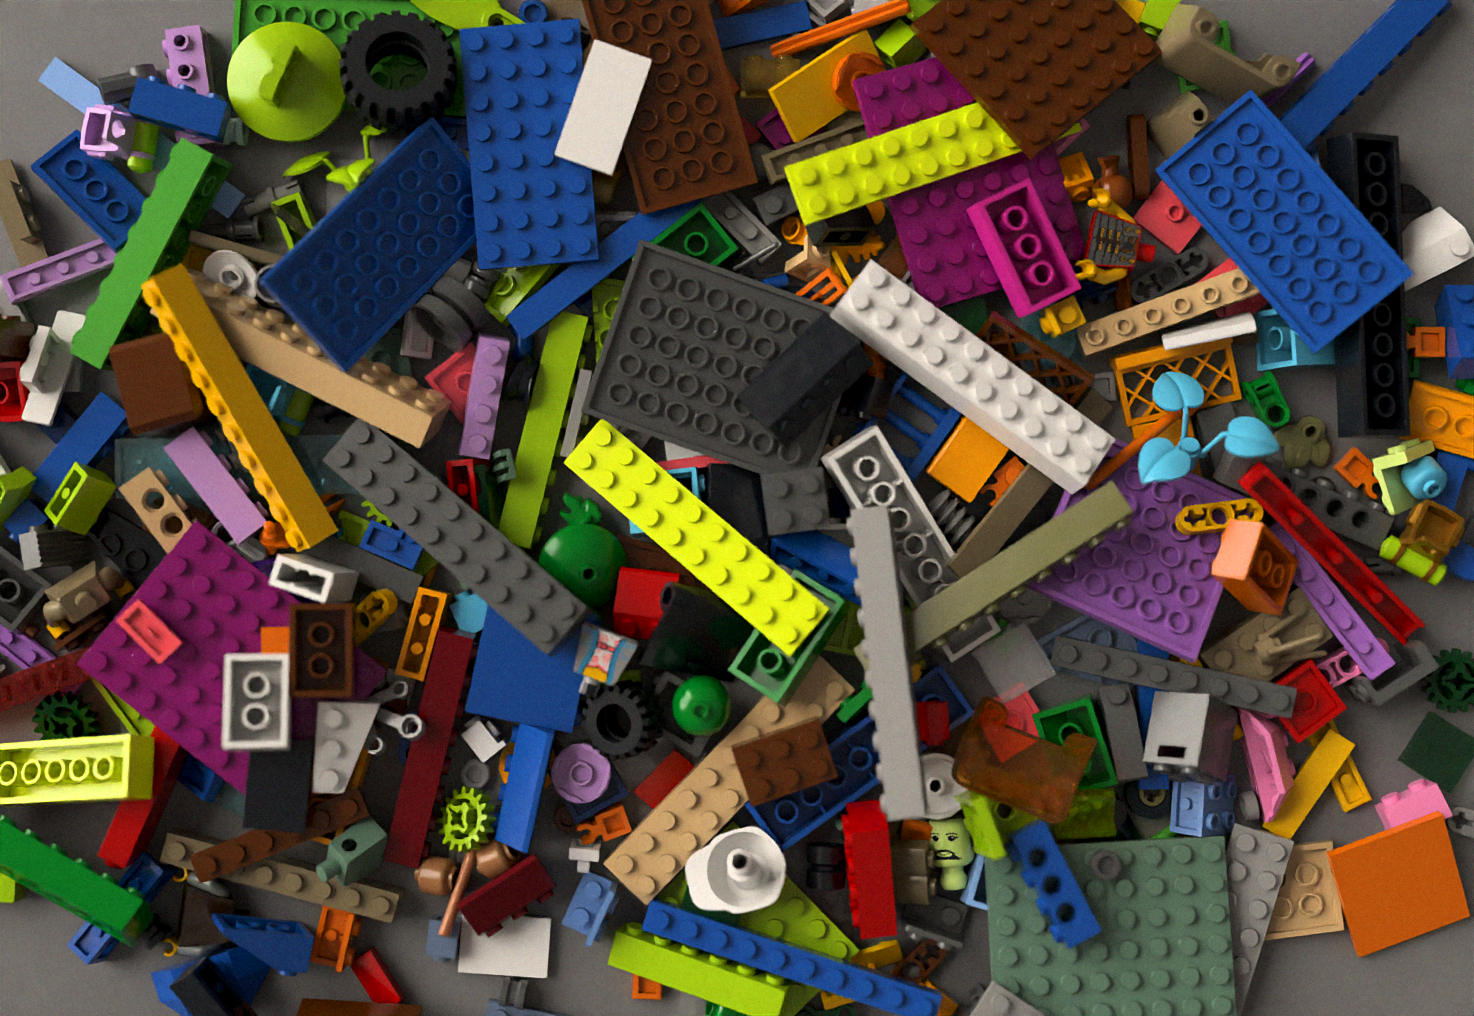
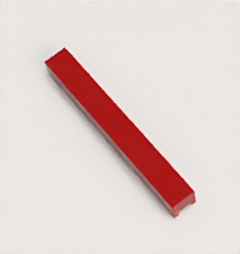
M1260 460L1237 481L1403 646L1408 642L1406 638L1418 627L1422 629L1426 626Z

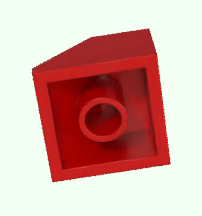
M621 566L613 611L614 632L630 638L649 640L663 614L660 607L662 588L668 581L680 583V574Z

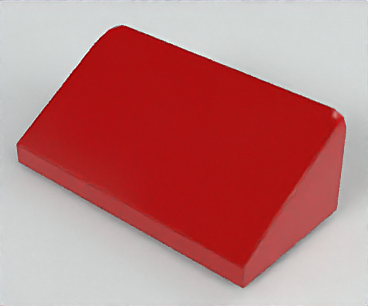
M675 747L633 792L654 809L695 766Z
M374 946L354 958L351 968L372 1002L398 1004L405 998L403 991Z

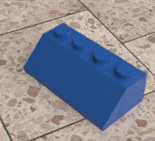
M520 723V725L514 724L510 742L515 743L513 754H508L504 771L509 772L507 784L501 783L498 800L503 801L501 812H495L494 814L496 821L492 822V828L496 830L495 840L521 852L528 853L533 840L556 730Z

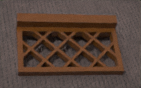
M995 311L990 314L975 335L995 351L994 344L1008 343L1011 354L1002 356L1010 362L1013 361V364L1021 370L1020 361L1033 360L1036 370L1024 372L1032 378H1038L1039 383L1046 388L1045 377L1059 376L1061 387H1049L1047 389L1054 394H1063L1065 402L1071 407L1095 377ZM992 323L1004 329L1006 336L992 337L989 327ZM1015 343H1026L1029 345L1031 352L1017 354ZM1049 358L1054 361L1056 369L1042 370L1040 359ZM1065 375H1075L1082 379L1083 382L1080 385L1068 386Z

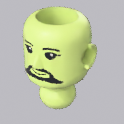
M952 815L944 819H931L929 821V824L933 827L930 850H935V866L942 867L940 885L945 890L966 888L968 877L964 872V866L970 864L975 857L973 849L975 844L970 831L966 830L963 821L965 817L963 815Z

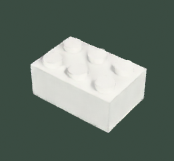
M225 654L222 748L225 751H290L292 697H289V654Z

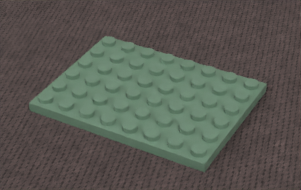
M1223 835L1057 844L1101 929L1100 933L1070 949L1064 946L1062 942L1057 944L1049 930V927L1053 925L1048 915L1043 917L1035 903L1038 896L1034 888L1029 889L1021 877L1020 873L1024 869L1020 861L1012 859L1007 847H1003L1006 856L993 860L984 856L991 982L992 980L1045 1016H1237L1225 838ZM1041 849L1034 850L1030 855L1032 865L1039 864L1043 859ZM1107 849L1119 856L1121 871L1113 880L1103 881L1091 873L1089 860L1097 850ZM1054 876L1049 877L1044 884L1046 892H1052L1056 889L1057 879ZM1065 904L1060 908L1059 917L1061 920L1067 919L1071 915L1072 910L1069 904Z

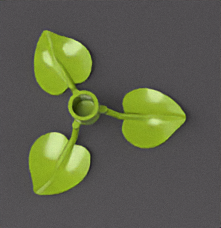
M370 123L360 131V134L363 136L365 159L337 169L328 159L331 156L329 151L315 152L293 163L282 174V177L285 180L287 176L303 174L319 165H325L332 171L326 176L327 180L342 183L345 190L351 192L372 172V166L375 164V159L371 158L369 142L374 135L386 132L388 127L382 126V129L378 130L371 127Z

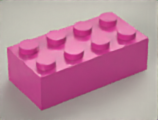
M1030 178L966 209L1018 318L1029 315L1081 289V285Z

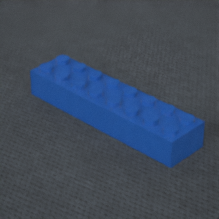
M938 662L923 671L918 681L913 683L915 702L946 700L948 702L950 731L975 714L972 707ZM869 711L826 741L838 774L837 778L751 807L749 800L745 803V806L762 830L776 844H779L781 852H784L845 808L846 803L853 802L879 783L877 764L881 763L880 751H875L873 744V733L877 732L876 720H871ZM920 741L921 751L929 747L925 745V741Z

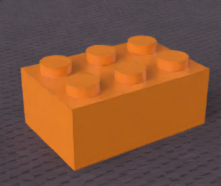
M1229 519L1227 528L1221 537L1218 555L1212 563L1211 575L1248 611L1281 616L1299 561L1263 523Z

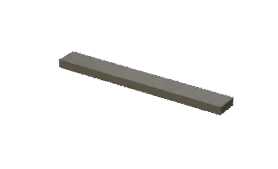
M1088 388L1073 407L1097 426L1101 424L1113 409L1094 388ZM1028 463L945 566L960 580L991 560L1054 481Z

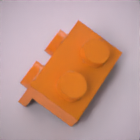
M323 905L310 962L335 967V972L340 973L345 970L347 965L351 966L356 948L352 947L354 936L358 937L362 926V919L358 918L359 915Z

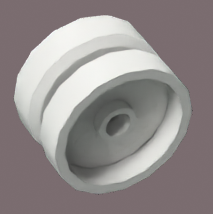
M932 752L922 753L929 815L925 816V818L940 820L951 817L961 809L960 803L956 802L954 796L969 790L967 773L961 764L949 755ZM933 780L935 783H938L936 790L930 789V783Z

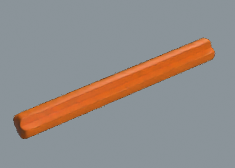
M892 0L774 43L770 46L772 57L775 60H781L911 12L909 0Z

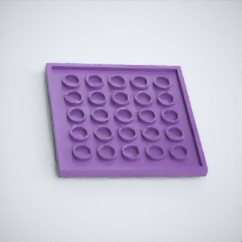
M1115 438L1112 446L1095 471L1128 444ZM1140 450L1094 489L1086 490L1082 487L1074 494L1064 490L1053 517L1054 519L1110 481H1113L1135 514V517L1131 519L1132 524L1120 532L1113 530L1104 536L1106 540L1094 549L1085 548L1078 553L1080 557L1067 566H1063V564L1057 566L1052 570L1054 574L1041 583L1034 581L1026 588L1193 663L1197 659L1224 587L1211 575L1212 563L1218 555L1223 532L1184 535L1176 528L1175 517L1184 507L1189 505L1249 498L1191 472L1174 481L1142 484L1138 468ZM1244 509L1241 513L1235 514V518L1241 515H1247L1250 518L1251 512ZM1213 510V520L1218 524H1225L1226 515L1224 512ZM1188 515L1184 520L1185 522H1190L1193 526L1197 521L1204 520V515L1196 519H1191L1190 515Z

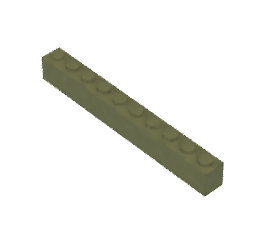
M1110 481L906 614L905 621L911 666L920 662L924 658L923 653L932 647L934 650H937L950 641L948 637L959 631L961 634L971 629L976 624L974 620L983 614L988 617L1001 609L1000 603L1006 599L1011 598L1015 600L1027 592L1026 587L1034 581L1041 583L1054 574L1052 570L1061 564L1067 566L1080 557L1078 553L1085 548L1094 549L1106 540L1104 536L1113 530L1120 532L1132 524L1131 519L1135 517V514L1114 482ZM860 644L853 650L865 670L869 671V660L863 657L862 644Z

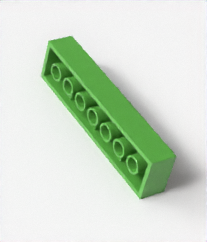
M181 138L172 147L170 161L166 168L158 174L155 182L156 187L152 195L145 199L138 222L134 223L129 229L128 241L124 248L116 254L113 262L114 267L110 275L102 281L99 289L100 294L96 302L92 303L87 309V319L83 327L72 338L73 346L69 352L101 370L114 371L109 355L110 347L143 337L153 317H151L150 313L152 306L145 301L140 285L150 278L182 263L191 246L188 240L191 230L196 231L202 225L233 166L232 163L184 138Z

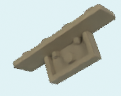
M5 159L0 161V215L19 265L22 268L50 256L40 232V222L30 207V196L25 187L22 186L13 161Z

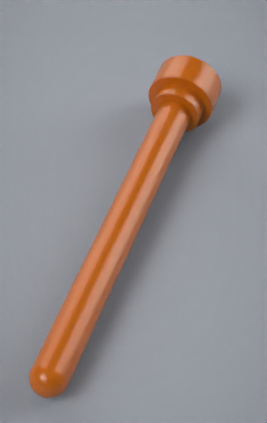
M1188 408L1189 418L1198 411V408ZM1182 409L1176 412H1167L1095 471L1084 488L1086 490L1094 489L1138 453L1146 442L1156 438L1178 419L1183 420Z

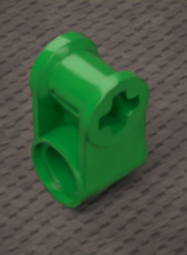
M1271 371L1264 372L1262 377L1249 383L1244 381L1240 384L1242 393L1256 419L1262 421L1270 430L1279 428L1288 422L1291 414L1290 409ZM1262 386L1265 387L1264 389H1262V390H1260V391H1256V389L1259 388V387H1262ZM1269 408H1274L1279 413L1277 423L1270 421L1268 418Z

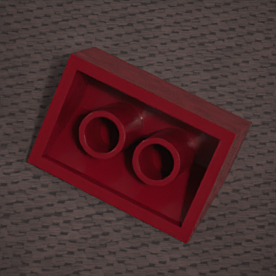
M532 854L458 902L456 906L478 936L486 934L489 938L502 930L503 926L501 923L510 917L515 921L529 912L527 906L536 900L540 905L553 897L554 893L552 890L557 888V885L540 857Z

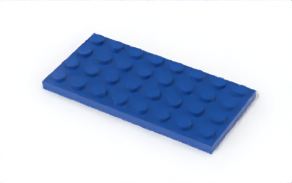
M569 19L459 29L479 270L600 261L592 169L554 155L584 71L580 20Z
M1249 90L1155 170V173L1313 355L1414 274L1252 90Z
M433 117L428 118L259 280L341 372H347L476 242L470 162Z

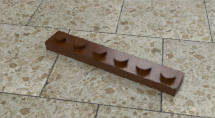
M357 787L308 807L305 833L253 829L190 855L189 858L199 883L202 884L370 816L371 812L361 787Z

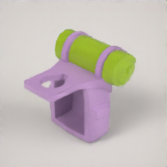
M96 104L94 107H87L81 132L80 149L86 152L88 156L100 160L112 161L114 157L127 160V167L132 171L140 174L153 171V166L156 162V150L162 126L134 119L130 113L122 112L119 107Z

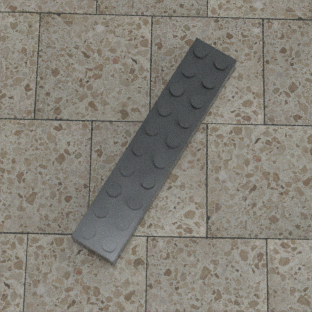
M358 418L323 458L322 461L546 655L555 657L593 612L590 607L382 429Z

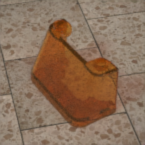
M983 696L961 736L951 770L953 780L964 788L1047 822L1060 823L1064 821L1090 762L1097 740L1075 733L1067 736L1063 746H1059L1007 725L1009 713L1004 704Z

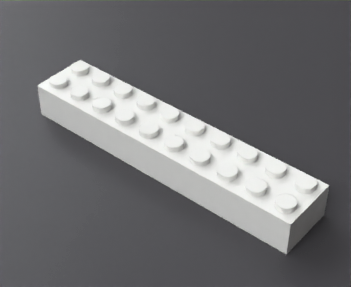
M873 260L868 262L830 314L832 319L1070 494H1074L1086 485L1115 441V438Z

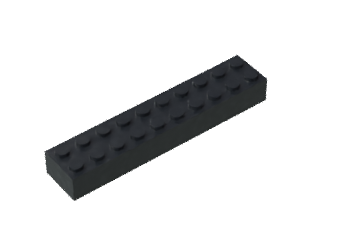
M1349 132L1327 139L1328 177L1404 262L1399 136ZM1403 282L1334 338L1338 438H1394L1411 436L1405 285Z

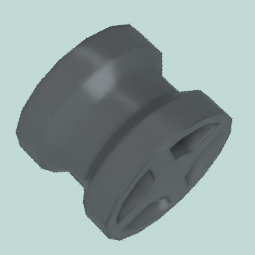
M505 976L499 1006L506 1007L509 1004L514 1005L516 1009L523 1010L529 980L514 981L511 977Z

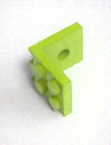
M1023 770L1010 773L954 796L956 802L960 803L965 817L963 821L966 830L970 831L973 838L975 853L993 860L1006 856L1002 844L1009 842L1006 835L1036 819H1041ZM1003 801H1008L1012 808L1010 815L1006 818H1001L997 811L998 805Z

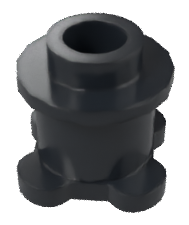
M316 397V403L312 404L317 419H323L326 424L330 423V419L340 415L346 418L350 417V413Z

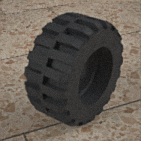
M391 11V15L384 16L383 12L374 14V20L370 22L368 19H364L358 23L359 30H351L347 36L348 43L342 45L340 51L341 60H339L343 92L346 95L350 108L356 110L357 116L363 122H367L370 119L371 127L381 130L382 126L388 127V133L398 134V129H406V133H412L415 127L430 117L440 120L445 115V107L449 108L454 100L453 93L456 92L457 88L454 49L451 42L447 41L441 28L434 30V22L428 18H424L421 21L416 13L408 12V16L401 15L400 11ZM399 54L408 55L419 60L428 70L422 82L413 88L401 91L386 89L378 85L370 77L372 68L380 60Z

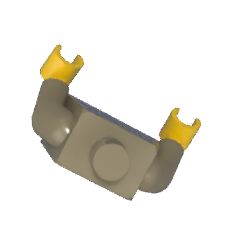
M94 560L44 591L50 599L43 607V614L48 623L46 628L58 640L61 634L71 631V628L64 619L75 623L102 607L112 599L113 588L119 599L125 598L124 595L130 592L134 593L136 590L133 584L126 580L117 570L112 567L100 569Z

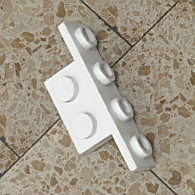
M59 310L52 329L51 327L39 325L36 334L31 337L27 361L22 364L20 369V381L30 390L22 413L24 421L46 426L53 424L75 359V355L69 352L73 346L72 338L83 327L87 319L85 315Z

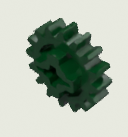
M1452 648L1450 654L1448 650L1442 649L1440 650L1441 657L1432 655L1439 668L1421 679L1427 682V685L1422 687L1421 691L1430 693L1427 701L1430 703L1437 702L1436 708L1444 711L1447 708V711L1450 713H1456L1457 709L1462 712H1468V704L1474 706V659H1471L1472 653L1464 651L1461 654L1460 649ZM1466 667L1469 669L1471 676L1466 672ZM1456 677L1457 679L1463 680V682H1457L1452 684L1451 682L1445 681V679H1451ZM1437 685L1443 690V695L1439 692Z
M58 690L52 696L48 694L35 708L36 714L32 718V722L38 723V725L35 727L34 733L43 734L40 741L97 737L98 733L96 731L101 726V723L94 720L98 717L99 712H91L92 702L86 704L82 702L84 695L80 694L77 698H74L72 691L68 690L63 696Z

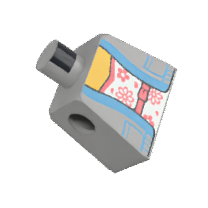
M584 621L574 666L575 672L585 675L579 692L596 698L601 682L614 686L635 652L638 641Z

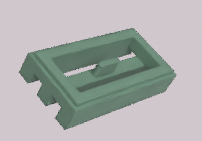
M510 448L499 450L490 455L489 462H493L494 465L490 468V473L496 474V478L491 480L492 486L503 484L516 478L517 473ZM506 457L507 461L500 463V460ZM508 468L509 473L503 474L502 470Z

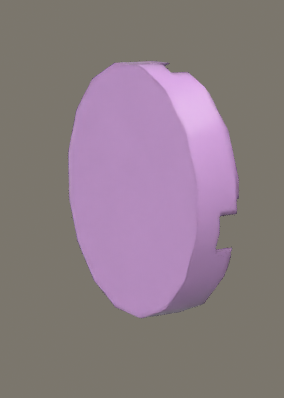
M576 743L562 749L554 759L551 769L552 782L557 793L567 801L577 804L591 802L599 798L608 788L611 779V766L608 758L599 754V748L594 750L590 744Z

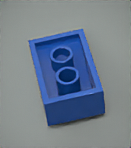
M212 913L211 919L224 936L274 969L279 970L280 974L296 976L297 972L307 973L314 936L302 922Z

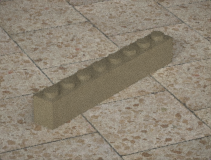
M177 827L167 832L159 862L195 871L189 856L226 840ZM280 854L271 855L219 876V878L388 923H393L398 917L405 892L404 887L366 877L348 886H342L335 877L327 882H323L316 872L317 864Z

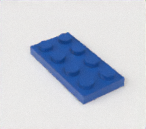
M76 129L30 166L32 171L116 254L127 243L128 231L134 223L138 222L142 214L141 208L146 198L109 161L92 158L81 150V133Z

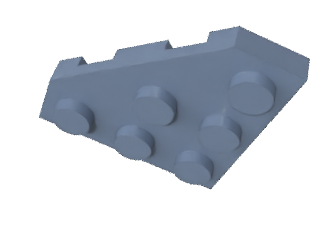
M1083 613L1032 642L1048 669L1108 685L1126 682L1050 665L1056 635L1137 653V642L1133 636ZM1128 682L1130 691L1136 688L1137 684Z

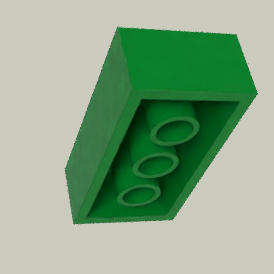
M794 569L791 577L829 608L828 614L791 657L756 628L728 669V671L784 708L851 608L844 599L797 569Z

